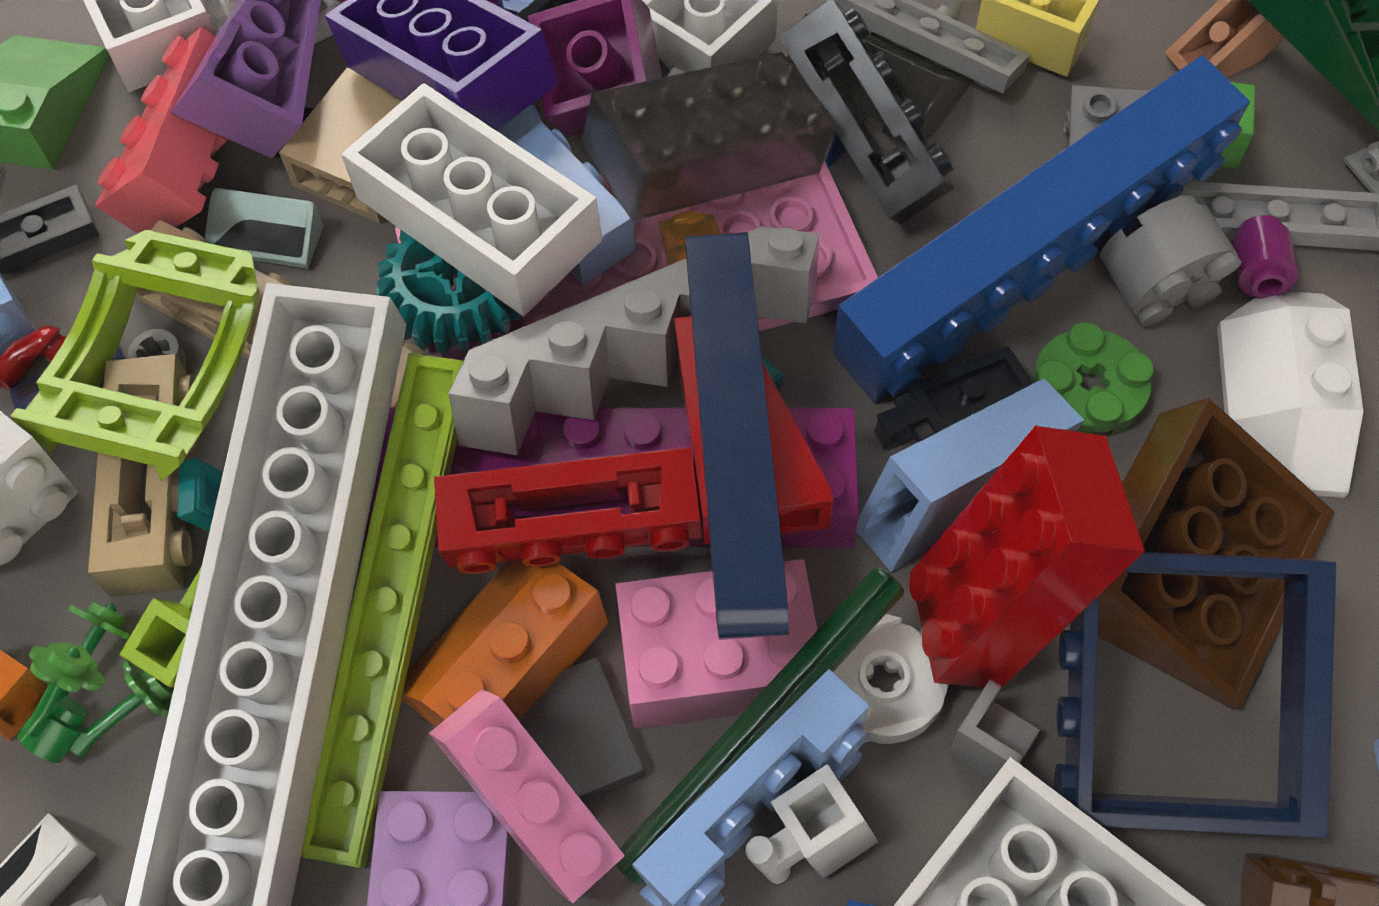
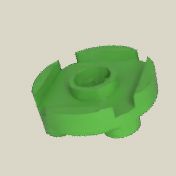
M1082 322L1075 324L1069 332L1054 337L1044 346L1036 361L1032 382L1034 384L1045 379L1084 419L1077 432L1093 434L1094 432L1104 433L1113 430L1111 435L1130 428L1141 416L1151 394V376L1154 370L1151 360L1146 355L1140 353L1129 341L1112 332L1101 330L1100 327L1093 323ZM1092 374L1099 377L1106 388L1094 386L1090 391L1084 389L1081 386L1083 380L1081 375Z

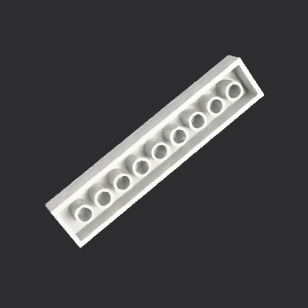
M266 283L125 906H291L407 325L390 297Z

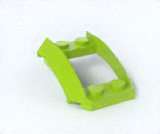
M144 230L125 240L126 250L114 256L97 253L91 260L94 272L82 307L64 343L44 373L37 380L36 383L40 391L25 410L16 408L10 418L30 434L51 455L60 443L155 466L160 481H163L182 464L219 406L243 353L260 297L251 252ZM138 287L225 306L208 355L191 388L179 406L99 387L104 379L105 361L113 360L120 344Z

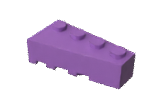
M238 0L170 113L273 158L302 126L321 0Z

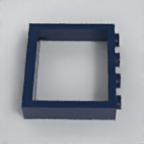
M1144 552L1124 572L1284 579L1277 802L1092 793L1099 596L1070 623V630L1061 631L1059 638L1060 668L1068 670V697L1060 696L1057 703V732L1059 737H1066L1065 764L1056 765L1054 790L1102 827L1328 838L1336 562L1304 558Z

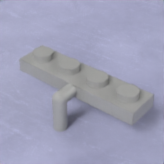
M835 0L846 11L854 6L869 30L885 37L892 45L908 48L929 58L936 66L950 68L973 79L979 86L985 89L996 90L1004 94L1025 72L1031 55L957 21L956 19L959 16L963 0H942L941 6L937 10L914 0Z

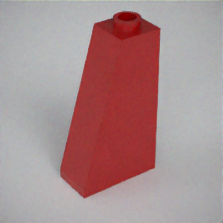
M691 316L674 318L676 353L689 444L692 447L704 544H710ZM762 361L780 534L830 529L833 508L832 490Z

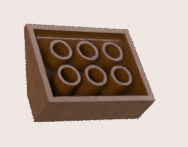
M1209 397L1160 413L1122 482L1145 552L1312 559L1334 513V510ZM1123 572L1099 595L1098 636L1232 710L1242 709L1283 622L1284 579Z

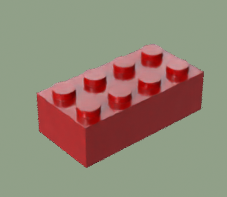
M1035 425L909 573V590L911 597L916 601L922 627V648L925 655L929 658L934 683L985 687L991 679L1001 685L1002 689L1145 552L1106 436Z

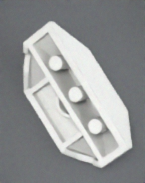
M1286 292L1280 296L1256 297L1220 321L1217 327L1224 412L1317 496L1345 498L1350 489L1364 412L1350 309L1322 293Z

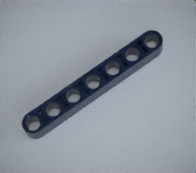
M748 232L686 236L688 285L718 639L728 640L788 635V600Z

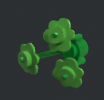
M92 601L87 611L70 604L67 609L68 611L93 623L80 647L71 643L54 642L49 644L47 648L34 646L29 654V657L33 660L30 666L31 672L39 679L49 682L35 711L17 733V738L28 751L46 761L60 763L69 751L84 757L99 737L143 703L153 713H160L166 719L168 717L174 687H168L128 660L122 663V667L126 672L124 675L125 681L133 693L89 728H86L83 723L88 717L86 709L75 700L67 697L70 692H78L81 688L91 691L102 688L105 679L97 671L99 665L91 655L106 630L126 640L131 635L121 629L127 618L117 613L116 606L112 603L103 606Z

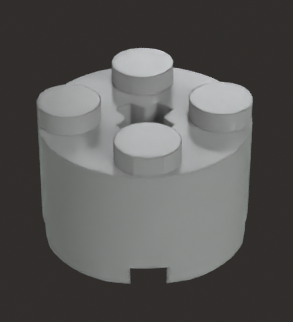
M1194 195L1180 196L1147 210L1137 217L1142 227L1128 237L1120 229L1107 241L1100 253V259L1132 313L1144 327H1149L1162 321L1172 313V307L1188 302L1191 308H1197L1210 302L1222 291L1218 282L1234 272L1242 263L1238 258L1236 250L1201 198L1197 202Z

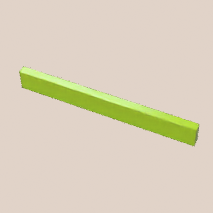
M408 353L343 641L301 857L357 868L366 867L377 816L379 792L383 788L437 537L434 477L450 475L457 444L449 391L464 362L462 360Z

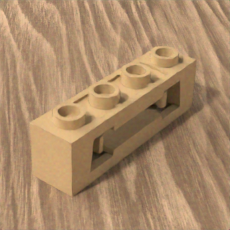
M176 354L105 361L103 388L179 406L196 378L194 375L187 374ZM197 441L183 462L197 457ZM98 453L88 573L110 597L183 589L184 567L191 565L193 549L190 535L186 530V521L177 517L179 467L163 481H160L156 467L147 464L145 502L152 510L150 524L146 519L145 513H140L143 463Z

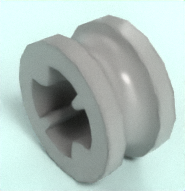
M164 329L145 331L138 335L129 346V359L149 357L161 351L163 355L176 354L185 370L187 366L186 354L180 347L177 338L171 332Z

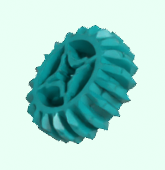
M400 231V243L386 244L385 256L387 259L378 262L377 274L380 280L376 282L377 295L392 299L407 324L404 341L413 338L415 345L422 351L435 343L437 351L445 356L452 345H459L460 350L467 355L471 347L470 343L480 340L481 343L485 344L492 341L491 334L494 332L506 335L511 328L510 320H523L521 314L404 231ZM457 273L458 278H455L456 290L452 291V286H454L453 274Z

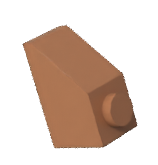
M1218 0L1165 54L1179 70L1201 55H1204L1225 77H1229L1258 64L1285 38L1249 3V0Z

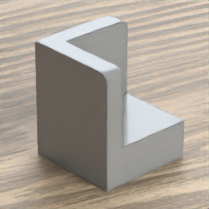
M991 679L959 727L948 752V755L989 781L993 780L1010 757L1020 764L1040 731L1037 727L995 702L1002 686Z

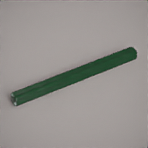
M880 567L873 568L623 844L620 850L625 856L616 866L624 876L636 884L643 883L644 880L633 868L632 864L829 669L834 672L903 596L904 589L893 576Z

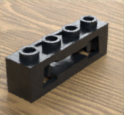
M828 0L781 34L779 39L888 219L901 224L955 189L947 175L954 170V166L938 142L929 146L919 128L924 126L926 121L913 100L908 96L901 101L891 83L898 79V75L882 51L875 55L872 54L864 41V38L870 35L871 32L854 6L846 11L835 0ZM847 47L854 60L850 62L841 49ZM823 60L826 70L835 75L837 79L853 69L894 138L908 146L916 159L913 165H911L910 158L906 152H902L898 147L883 155L844 89L826 76L818 61ZM881 162L890 169L895 181H890L880 164Z

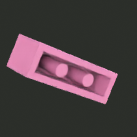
M481 689L429 733L550 886L572 904L625 856L499 696Z

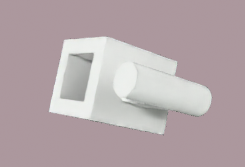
M826 764L771 801L786 827L769 839L763 836L752 838L746 845V856L770 882L775 884L786 881L790 875L791 866L803 858H806L820 877L825 879L878 843V840L829 765Z

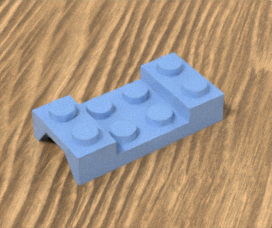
M830 669L825 672L632 864L633 868L647 884L639 892V895L650 906H720L725 899L719 892L725 886V859L732 856L751 835L753 829L748 823L765 806L771 812L775 811L771 801L799 783L794 778L796 775L804 780L828 764L839 782L846 778L863 756L858 749L868 737L864 727L870 705Z

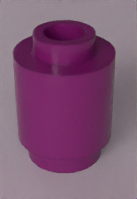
M1258 215L1245 220L1239 226L1232 243L1238 258L1242 262L1236 269L1240 289L1245 294L1255 298L1280 296L1286 293L1296 284L1299 277L1290 230L1278 218L1270 215Z

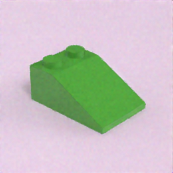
M13 35L0 44V162L49 170L55 169L110 55L106 47Z

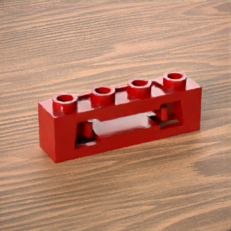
M692 447L434 477L438 550L450 568L458 567V571L461 573H486L495 570L497 562L522 560V563L527 566H547L560 562L561 555L587 552L589 558L607 559L623 555L625 547L650 544L651 549L655 551H674L689 546V540L702 538ZM627 490L631 513L622 514L621 507L531 517L515 519V527H513L512 510L507 509L506 504L519 503L521 511L619 500L622 499L621 491Z

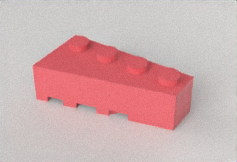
M202 26L187 39L178 36L169 45L162 57V62L168 65L162 76L157 75L150 82L141 97V101L147 105L142 116H135L120 137V142L125 145L120 158L114 157L107 164L98 179V185L104 189L95 207L137 234L144 230H151L159 220L176 228L202 211L207 197L198 191L204 182L209 183L214 178L219 163L211 158L228 140L221 135L170 113L216 37Z

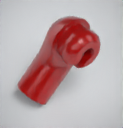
M45 325L13 341L0 356V387L7 391L14 388L41 355L51 363L66 339V336L59 333L61 329Z

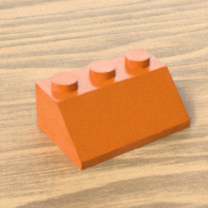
M522 560L508 561L408 670L402 701L433 726L437 727L482 689L499 696L519 721L563 670L570 668L609 624L599 591L560 563L547 566H527L522 563Z

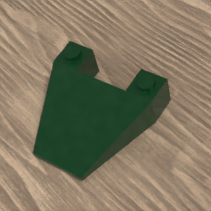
M1249 0V3L1379 130V0Z

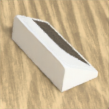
M48 813L0 864V906H50L96 856V853Z

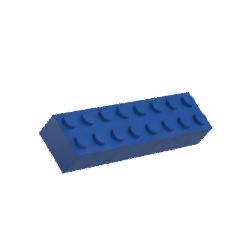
M1201 55L839 304L833 355L874 404L888 394H891L894 398L901 396L907 391L909 384L920 379L921 375L919 373L935 361L939 366L951 361L963 350L966 345V339L979 330L983 334H987L996 329L1009 316V309L1023 299L1031 303L1040 298L1053 285L1055 281L1053 278L1068 268L1071 272H1075L1085 266L1096 255L1097 247L1111 238L1120 229H1122L1125 236L1131 233L1139 224L1137 219L1139 215L1163 202L1179 197L1183 191V186L1194 178L1200 183L1212 176L1225 161V158L1222 156L1224 149L1241 133L1242 128L1238 124L1250 101L1204 55Z

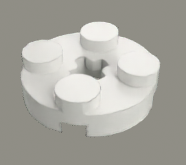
M886 614L833 672L870 705L864 731L868 734L865 742L872 741L879 744L904 742L923 733L939 717L949 685L934 683L929 658L925 655L922 648V628L919 632L912 626L901 623L902 618ZM883 665L887 673L898 672L901 680L894 683L893 691L882 692L880 688H873L867 680L873 677L874 666Z

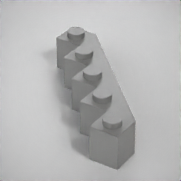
M766 226L749 231L748 237L757 317L807 324L817 286L819 233ZM687 258L470 349L449 391L458 446L518 455L535 411L594 420L610 378L668 387L677 360L674 318L691 316Z

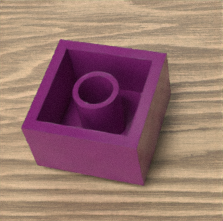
M577 0L528 16L529 23L541 28L559 82V84L542 96L544 115L549 122L568 137L668 109L651 13L648 6L642 0Z

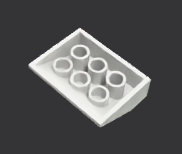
M1010 757L894 906L1206 905Z

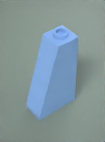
M1042 379L890 456L859 516L856 532L889 571L892 572L936 543L944 531L953 523L1035 425L1077 431L1084 419L1045 379Z

